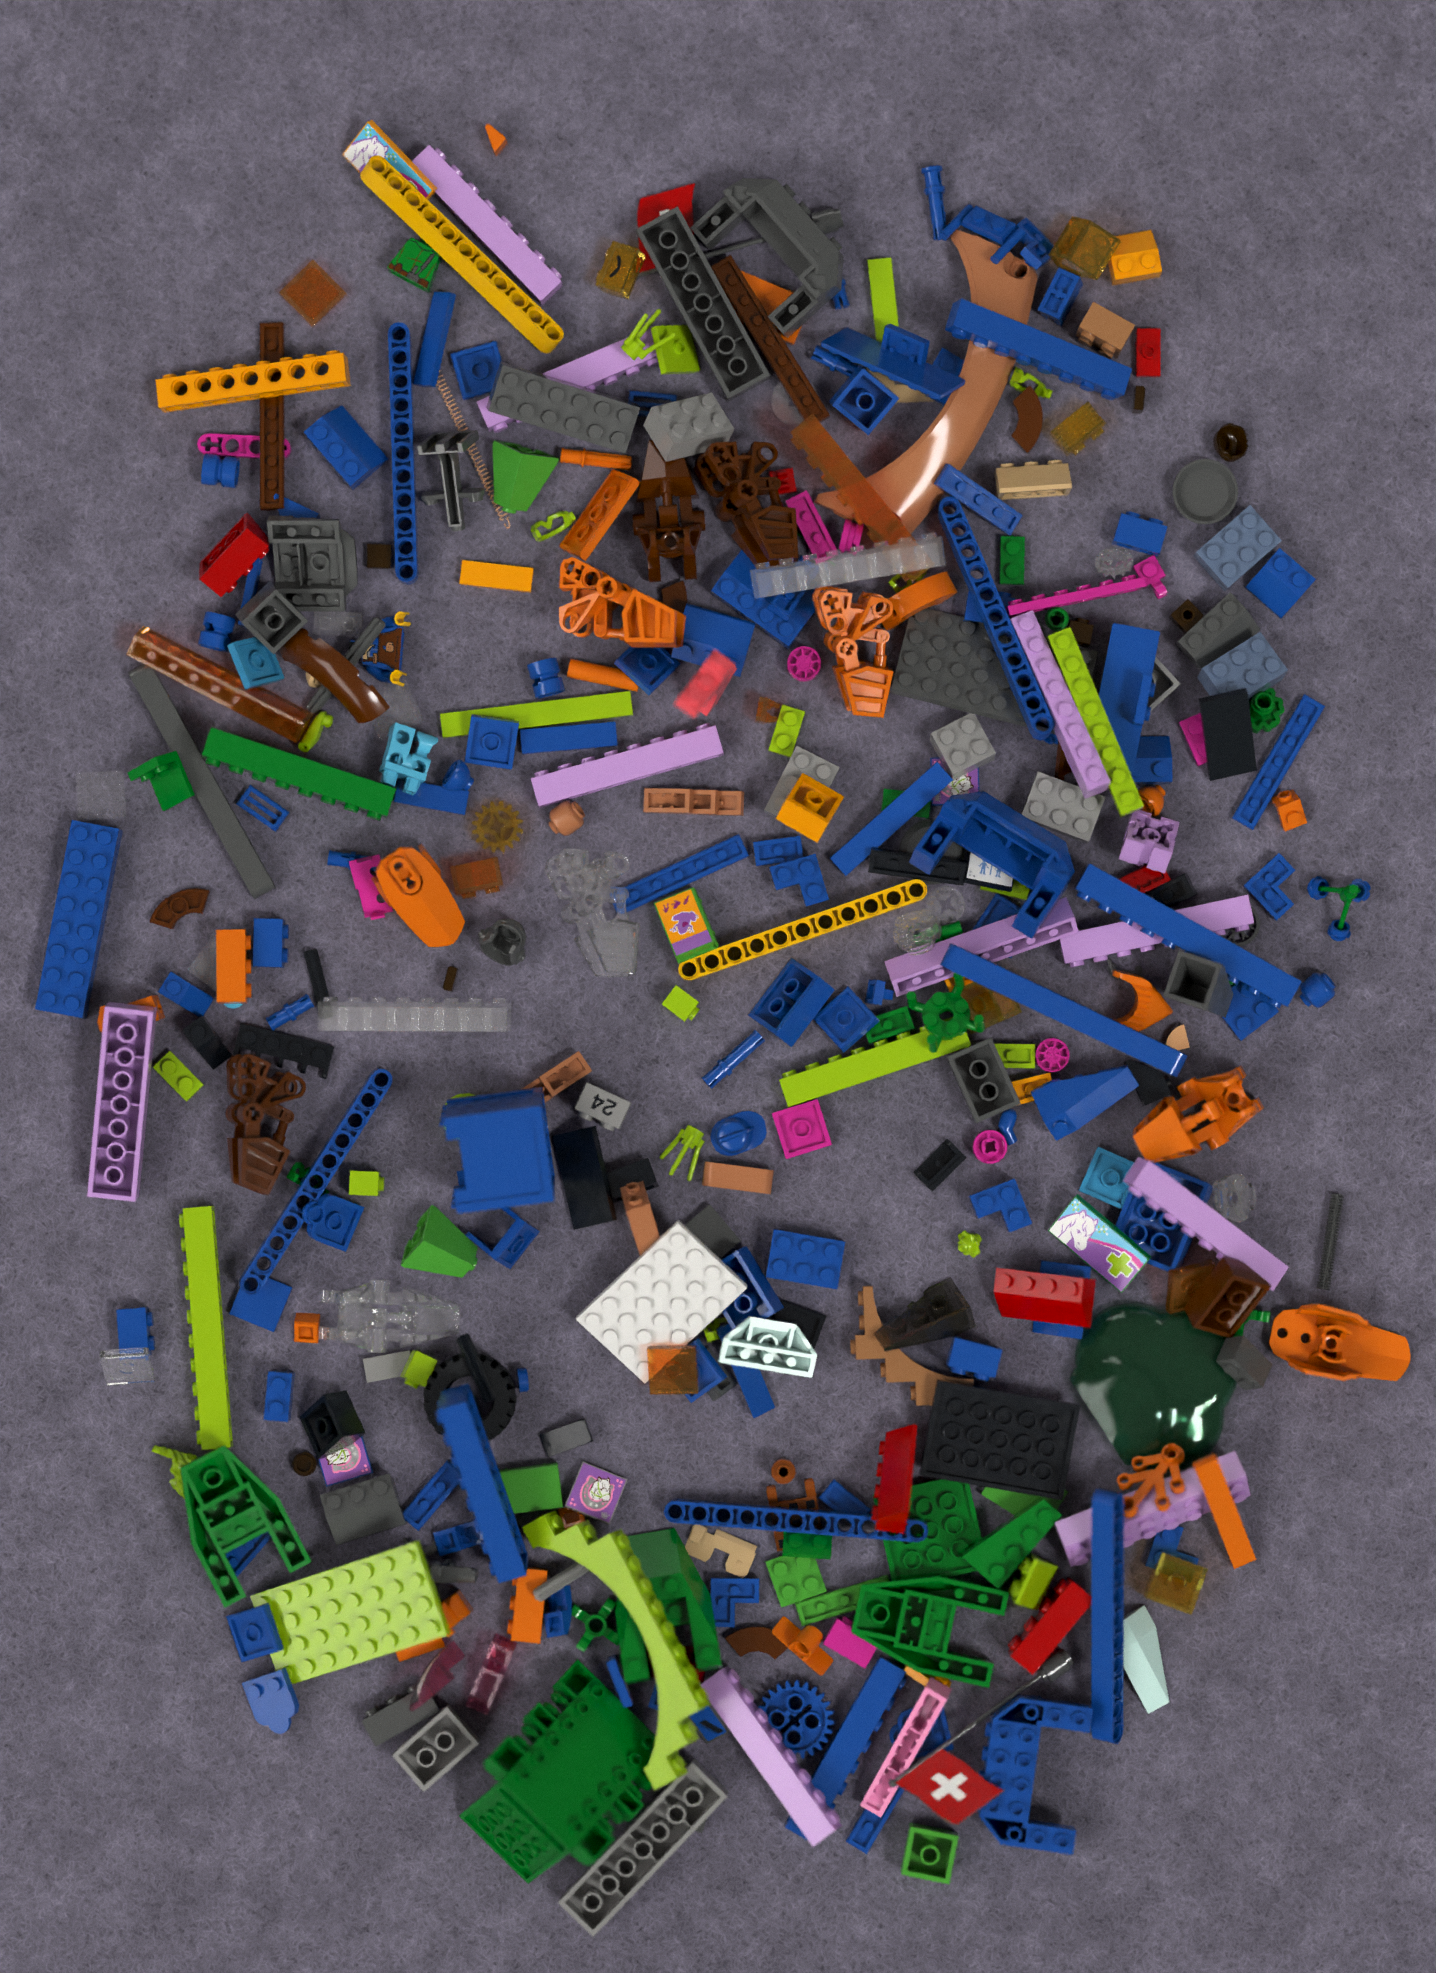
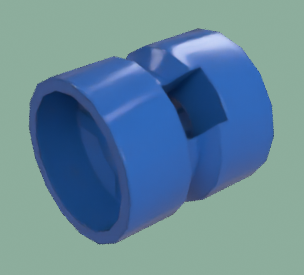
M205 453L201 472L202 484L216 486L220 482L223 487L236 488L239 478L240 459L225 456L224 459H221L219 455Z
M205 612L202 624L205 630L200 632L198 645L221 652H228L227 645L231 642L228 635L233 633L236 619L214 612Z
M557 658L544 659L527 665L530 679L535 680L532 687L536 699L553 696L565 691L562 677L557 675L560 672Z

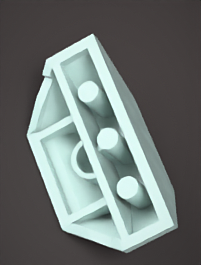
M749 1316L723 1337L718 1362L812 1378L817 1354L797 1324Z

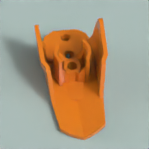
M1321 1304L1302 1305L1299 1309L1282 1310L1273 1318L1268 1342L1273 1354L1287 1361L1290 1367L1300 1372L1342 1381L1361 1377L1397 1381L1409 1366L1410 1348L1406 1337L1374 1327L1359 1314ZM1283 1328L1287 1335L1279 1337L1277 1335L1278 1329ZM1304 1333L1309 1336V1340L1305 1343L1301 1341V1335Z

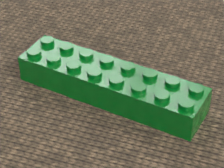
M212 727L202 753V758L206 759V764L219 768L220 764L229 766L228 770L239 775L247 772L252 774V779L265 783L266 779L275 782V787L289 790V787L298 789L297 794L311 798L312 794L322 797L321 802L333 806L335 802L344 804L343 809L354 813L362 810L368 812L367 817L378 821L381 820V817H387L396 788Z

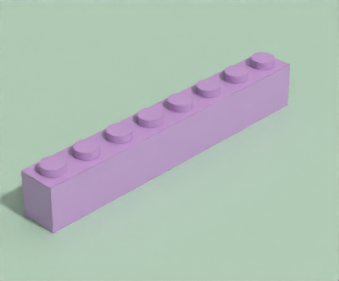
M428 145L412 162L438 188L434 195L514 278L543 305L562 287V281L560 280L562 276L554 267L549 269L543 263L545 258L537 250L533 252L527 246L529 242L521 233L516 235L510 229L512 224L504 216L500 218L494 212L496 208L488 199L483 201L477 195L479 190L473 183L469 182L467 184L461 178L463 174L454 164L450 167L444 161L446 156L440 149H433Z
M651 328L647 329L640 338L646 345L643 348L644 350L654 344ZM625 338L547 371L543 375L596 390L595 387L604 383L605 386L617 382V377L626 374L629 377L638 373L640 367L647 364L648 367H653L659 363L656 350L647 354L643 360L637 357L634 361L621 348L627 339ZM489 396L477 401L489 432L492 430L495 433L508 428V423L515 421V419L489 412L486 408Z
M1033 610L1011 618L1010 621L1052 716L1053 730L1084 798L1086 799L1107 791L1111 781Z
M710 723L697 726V731L687 733V730L673 733L674 737L664 740L663 736L650 740L651 744L642 747L641 743L633 744L627 747L628 751L618 753V750L604 753V758L595 760L594 756L582 759L581 764L576 766L567 763L558 766V771L549 773L548 770L534 773L535 777L531 778L538 806L542 808L723 756L724 753L716 725L711 727Z
M1248 895L1174 910L1219 936L1225 935V930L1235 928V932L1249 930V925L1254 923ZM1118 922L1081 930L1079 933L1059 939L1064 964H1070V968L1084 965V960L1093 958L1095 963L1108 960L1107 955L1117 953L1118 958L1132 955L1131 950L1140 948L1141 953L1155 950L1154 945L1162 944L1163 938L1156 934L1153 938L1140 931L1142 927L1134 922L1132 926L1125 922Z
M1067 898L1058 900L1033 939L1012 927L1017 916L1014 915L884 961L896 996L898 997L910 991H915L953 977L955 972L940 965L950 943L994 963L1079 933Z
M1138 1157L1123 1179V1182L1129 1186L1128 1191L1139 1198L1141 1196L1147 1200L1145 1204L1153 1210L1158 1211L1160 1209L1164 1212L1163 1217L1174 1225L1177 1222L1182 1226L1181 1231L1191 1238L1194 1236L1200 1240L1198 1244L1206 1250H1214L1217 1253L1215 1256L1217 1259L1221 1260L1223 1256L1244 1262L1270 1283L1271 1288L1269 1290L1274 1291L1289 1268L1151 1161Z
M729 1666L720 1669L701 1684V1687L708 1695V1700L811 1845H817L842 1826L839 1822L838 1814L828 1807L823 1793L813 1786L809 1773L798 1765L796 1755L791 1749L786 1748L782 1742L781 1734L771 1727L766 1713L754 1703L752 1693L748 1689H744L739 1682L740 1678L736 1671L730 1669Z

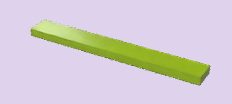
M625 691L440 714L443 738L467 736L469 734L471 714L519 721L518 729L633 716L631 692Z

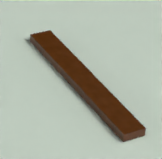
M729 255L713 264L711 268L725 294L808 428L811 429L828 419L830 414L775 325L768 318V314L732 256Z
M284 322L260 323V361L279 362L280 358L285 357ZM281 372L273 374L271 381L277 382L280 380ZM284 395L260 398V510L268 511L284 509ZM275 493L279 494V498H273Z

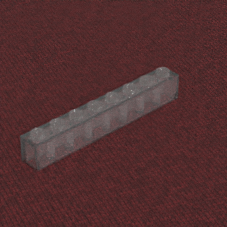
M936 532L922 534V540L913 541L911 536L898 539V544L889 545L888 541L874 543V548L865 549L864 545L850 547L851 552L843 554L838 549L827 551L826 557L817 558V553L802 556L803 561L794 562L793 558L779 560V565L770 566L769 562L755 564L756 569L750 570L754 597L757 599L947 565L942 536L936 537Z
M323 997V1001H318V1031L511 1033L512 1003H507V998H492V1003H483V998H468V1003L459 1002V998H444V1002H434V998H420V1002H410V998L397 997L396 1002H386V997H372V1002H362V997H348V1002H338V997Z

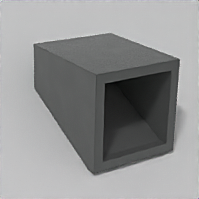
M1179 950L1163 996L1226 1018L1233 998V992L1224 965Z

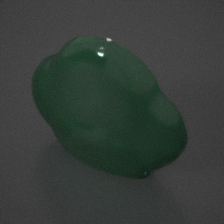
M1139 1302L1114 1305L1105 1308L1093 1317L1091 1328L1085 1327L1082 1339H1078L1074 1362L1076 1366L1073 1368L1069 1380L1106 1434L1124 1465H1132L1131 1461L1136 1456L1145 1457L1160 1454L1164 1446L1173 1443L1180 1446L1184 1451L1185 1458L1179 1465L1180 1470L1193 1466V1462L1207 1457L1216 1446L1222 1434L1225 1418L1224 1410L1237 1387V1382L1216 1362L1223 1343L1228 1337L1194 1328L1184 1308L1160 1310ZM1159 1464L1148 1465L1147 1468L1155 1469Z

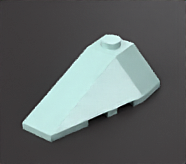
M1145 1605L1124 1615L1123 1668L1149 1714L1169 1703L1156 1626Z

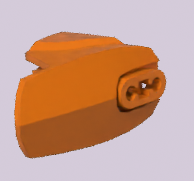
M422 843L418 845L420 852L412 846L399 847L380 860L375 871L378 880L375 876L371 877V880L385 902L395 909L401 919L428 947H442L454 944L463 929L465 920L441 877L440 868ZM397 862H401L400 866L394 867ZM409 877L410 880H413V883L407 885L406 878Z

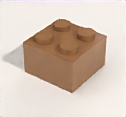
M1093 302L1075 336L1079 337L1078 341L1087 347L1093 345L1100 349L1099 353L1109 359L1114 357L1117 359L1135 325Z

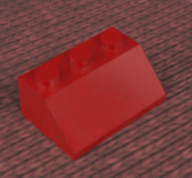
M246 512L199 563V580L220 597L226 592H232L237 585L236 581L242 575L246 576L252 570V564L257 558L262 559L269 551L267 535L250 514Z

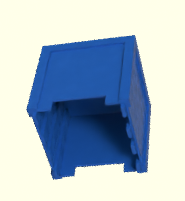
M543 1087L447 1099V1105L442 1106L439 1124L440 1126H445L447 1141L459 1139L463 1170L457 1171L459 1185L454 1186L451 1209L456 1208L457 1214L554 1201L555 1174Z

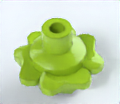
M965 1230L958 1234V1250L964 1255H970L972 1258L980 1254L979 1245L982 1238L979 1234H969Z

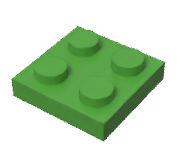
M781 1555L765 1561L781 1608L827 1592L815 1558Z

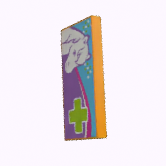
M373 120L365 124L342 154L360 174L371 157L377 155L383 157L428 200L438 189Z

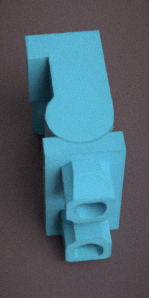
M395 722L389 728V737L379 772L382 773L381 784L394 788L397 778L405 780L402 791L414 795L420 785L426 780L431 759L427 758V754L432 746L438 742V738L420 731L415 732L416 729ZM412 741L419 742L415 753L410 754Z

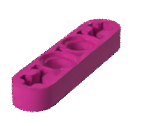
M208 433L198 439V449L203 455L206 453L219 455L220 457L260 459V453L254 454L250 451L251 443L260 441V436ZM207 439H211V442L214 444H220L219 439H223L221 443L223 452H218L219 447H211L210 451H207L202 444L206 443ZM285 439V447H287L285 458H287L291 453V445ZM228 441H238L239 449L233 453L226 450Z

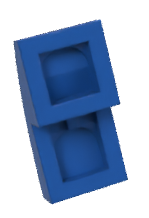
M474 1521L433 1533L439 1556L480 1545L481 1540H483L481 1532L477 1533Z
M570 1585L565 1586L548 1597L550 1613L543 1614L547 1638L567 1635L569 1632L572 1614Z

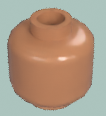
M565 800L550 811L551 821L548 824L554 833L569 836L582 827L585 813L577 802Z

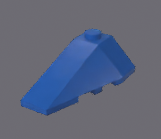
M1127 1065L1100 1070L1096 1074L1086 1076L1079 1074L1074 1075L1075 1078L1060 1080V1078L1054 1079L1031 1091L1042 1119L1056 1141L1077 1131L1139 1086L1138 1081Z

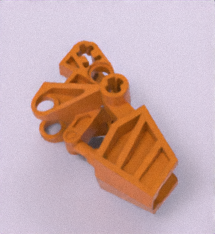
M570 557L562 561L559 588L562 591H571V595H573L572 602L559 607V624L563 631L573 633L580 638L587 637L594 631L595 636L601 639L619 638L620 641H625L634 648L683 647L686 615L653 597L637 591L632 586L621 583L611 575L577 558ZM569 564L574 565L571 573L570 570L567 569ZM589 574L594 576L593 580L588 579L587 576ZM621 605L624 607L622 611L623 627L620 629L612 628V612ZM569 616H571L570 629L565 626V620ZM585 624H587V629H586L585 632H583V633H578V632H577V631H579Z
M820 585L815 588L812 600L819 623L828 630L824 636V644L836 654L837 665L832 666L846 710L851 711L853 715L884 718L893 676V670L886 666L887 655H885L886 642H888L890 635L886 630L876 626L892 615L893 604L880 594L862 591L857 602L853 603L851 602L853 593L848 592L847 589ZM882 602V607L876 611V605ZM887 604H888V606H889L888 612H887L886 614H884V615H881V614H883L884 611L886 610ZM837 617L836 623L830 626L831 620ZM857 639L876 642V654H874L873 662L858 659V648L855 642Z
M1240 1065L1225 1073L1199 1079L1193 1077L1176 1086L1182 1097L1176 1101L1173 1096L1164 1097L1133 1129V1138L1144 1159L1157 1163L1191 1156L1202 1150L1199 1144L1203 1141H1206L1210 1150L1216 1149L1230 1141L1229 1138L1264 1108L1259 1097L1250 1100L1245 1094L1242 1087V1079L1247 1075L1242 1066ZM1205 1099L1206 1102L1202 1105V1111L1194 1115L1190 1114L1184 1118L1182 1111ZM1209 1119L1211 1123L1194 1133L1191 1129L1195 1128L1198 1123Z

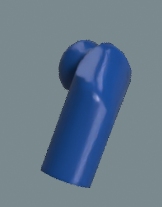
M1012 1108L1003 1111L998 1122V1128L1004 1136L1007 1145L1014 1144L1018 1140L1013 1131L1017 1114Z

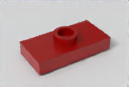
M1137 328L1136 377H1160L1161 328Z
M1146 865L1118 880L1142 893H1146L1171 879L1167 871L1165 873L1146 868Z

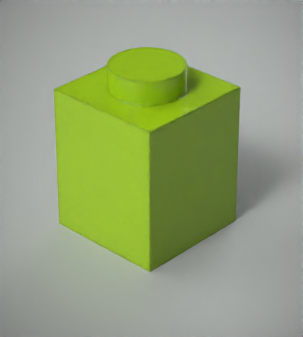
M675 985L662 1003L665 1008L684 1022L687 1019L692 1021L700 1010L697 1007L699 1002L677 985Z
M350 1171L349 1195L380 1196V1191H384L385 1177H381V1172Z
M412 1350L400 1377L406 1379L404 1384L414 1389H417L418 1386L426 1387L427 1380L438 1360L417 1350Z

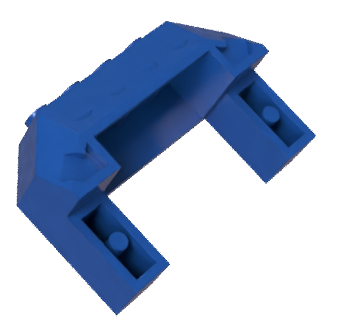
M985 791L952 795L945 801L939 815L914 849L909 863L930 875L954 841L1032 890V893L1019 910L1012 927L1033 939L1067 889L1075 873L1066 842Z
M1019 1694L991 1714L990 1722H986L985 1736L988 1739L987 1746L982 1748L981 1761H984L983 1771H979V1775L992 1785L1003 1789L1004 1792L977 1812L1001 1845L1073 1855L1076 1836L1074 1826L1028 1819L1041 1726L1090 1733L1093 1713L1091 1705L1045 1699L1038 1695Z

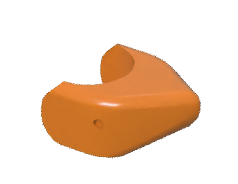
M1113 970L1112 976L1129 982L1135 994V1002L1129 1013L1113 1020L1139 1032L1173 1013L1172 1008L1149 980L1136 974Z

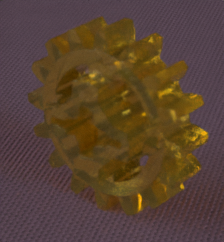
M491 801L490 808L488 809L482 805L481 807L484 812L482 814L476 812L475 815L479 819L478 821H472V825L477 826V829L473 830L472 834H479V837L476 839L477 844L483 841V849L486 850L491 846L492 853H495L497 848H500L502 853H505V846L513 849L512 842H520L517 833L524 832L523 829L518 828V825L523 823L522 819H516L520 814L519 811L512 813L513 806L509 804L505 808L503 801H500L499 806H495L494 802ZM499 811L508 814L512 819L505 820L501 818ZM490 814L489 822L482 826L484 818ZM495 816L500 824H504V827L501 828L500 838L495 830H491V827L495 826ZM514 828L510 838L505 841L507 831ZM491 834L496 838L497 843L487 840L484 835Z

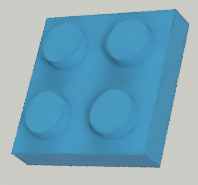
M256 637L235 641L227 645L245 690L279 682L285 678L276 655H273Z
M1097 1147L1078 1191L1122 1210L1129 1193V1186L1123 1182V1179L1135 1162Z

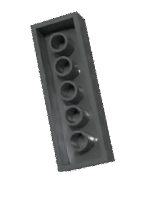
M501 361L486 406L489 412L622 453L627 451L640 410L639 405Z

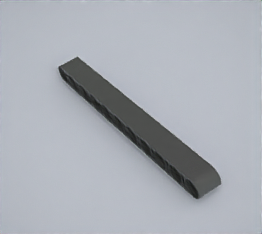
M150 661L129 671L128 674L171 752L177 751L195 795L253 898L256 899L276 888L208 764H206L205 759L202 758L198 746Z

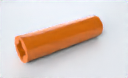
M570 659L567 672L568 678L638 692L639 686L619 668Z

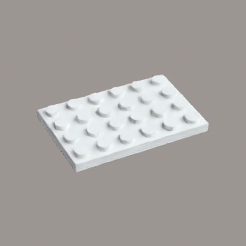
M678 1220L576 1316V1320L640 1380L646 1383L747 1289V1284Z

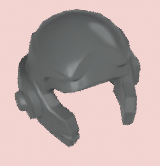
M509 918L500 919L490 928L481 929L478 934L481 950L495 962L505 966L517 965L520 961L523 962L525 959L526 950L524 946L527 936L519 922Z

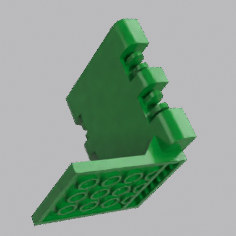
M578 1659L553 1685L554 1692L551 1694V1700L561 1712L548 1702L543 1704L538 1702L523 1718L524 1725L521 1728V1732L532 1745L519 1735H514L513 1738L507 1736L484 1761L485 1769L497 1782L459 1815L527 1884L568 1853H571L584 1865L590 1866L615 1839L611 1835L613 1827L603 1817V1814L615 1824L631 1820L644 1806L640 1801L642 1793L632 1781L645 1791H649L652 1787L643 1768L649 1764L656 1735L627 1707H623L621 1701Z

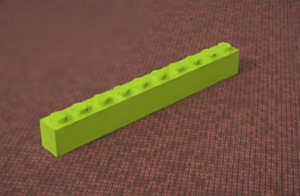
M214 1206L183 1208V1213L179 1214L180 1228H184L185 1237L181 1238L182 1252H186L187 1261L183 1262L184 1276H188L189 1284L185 1286L186 1300H190V1310H187V1322L192 1324V1334H189V1346L194 1348V1358H191V1371L196 1372V1382H193L192 1386L194 1397H198V1406L194 1408L195 1420L200 1422V1430L196 1431L197 1444L201 1445L202 1450L217 1449L222 1445L231 1448L233 1447L215 1210Z

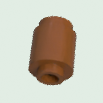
M780 1458L773 1463L771 1474L776 1482L786 1484L795 1477V1466L789 1459ZM780 1468H787L788 1474L781 1476L779 1474Z

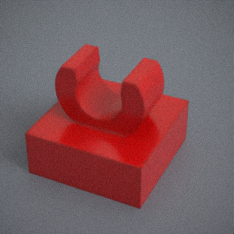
M793 468L769 472L770 477H777L781 481V486L778 489L779 495L797 492Z

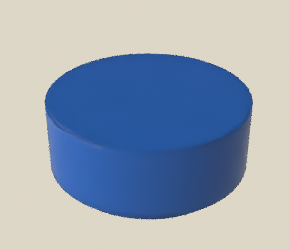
M517 1368L516 1375L519 1393L528 1392L527 1369Z

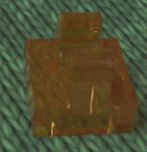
M759 697L755 723H776L778 717H772L767 711L772 708L779 709L780 704L769 698Z

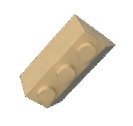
M1062 460L1048 461V465H1038V462H1026L1021 467H1014L1013 463L1001 464L1000 468L995 470L996 496L1000 500L1067 496L1072 489L1068 463L1062 464Z

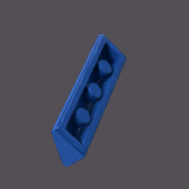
M729 1323L716 1328L721 1342L723 1337L733 1330ZM731 1364L753 1418L775 1408L760 1369Z

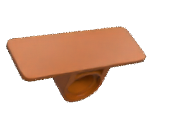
M782 1617L772 1629V1634L818 1675L822 1676L833 1663L832 1657L818 1646L823 1640V1635L816 1627L807 1625L800 1630L788 1618Z

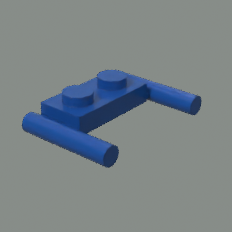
M967 204L939 233V236L942 240L946 241L962 225L964 228L1002 245L990 258L992 263L998 264L1026 233L1022 228L1017 229L1016 224L978 206L973 208L972 205Z

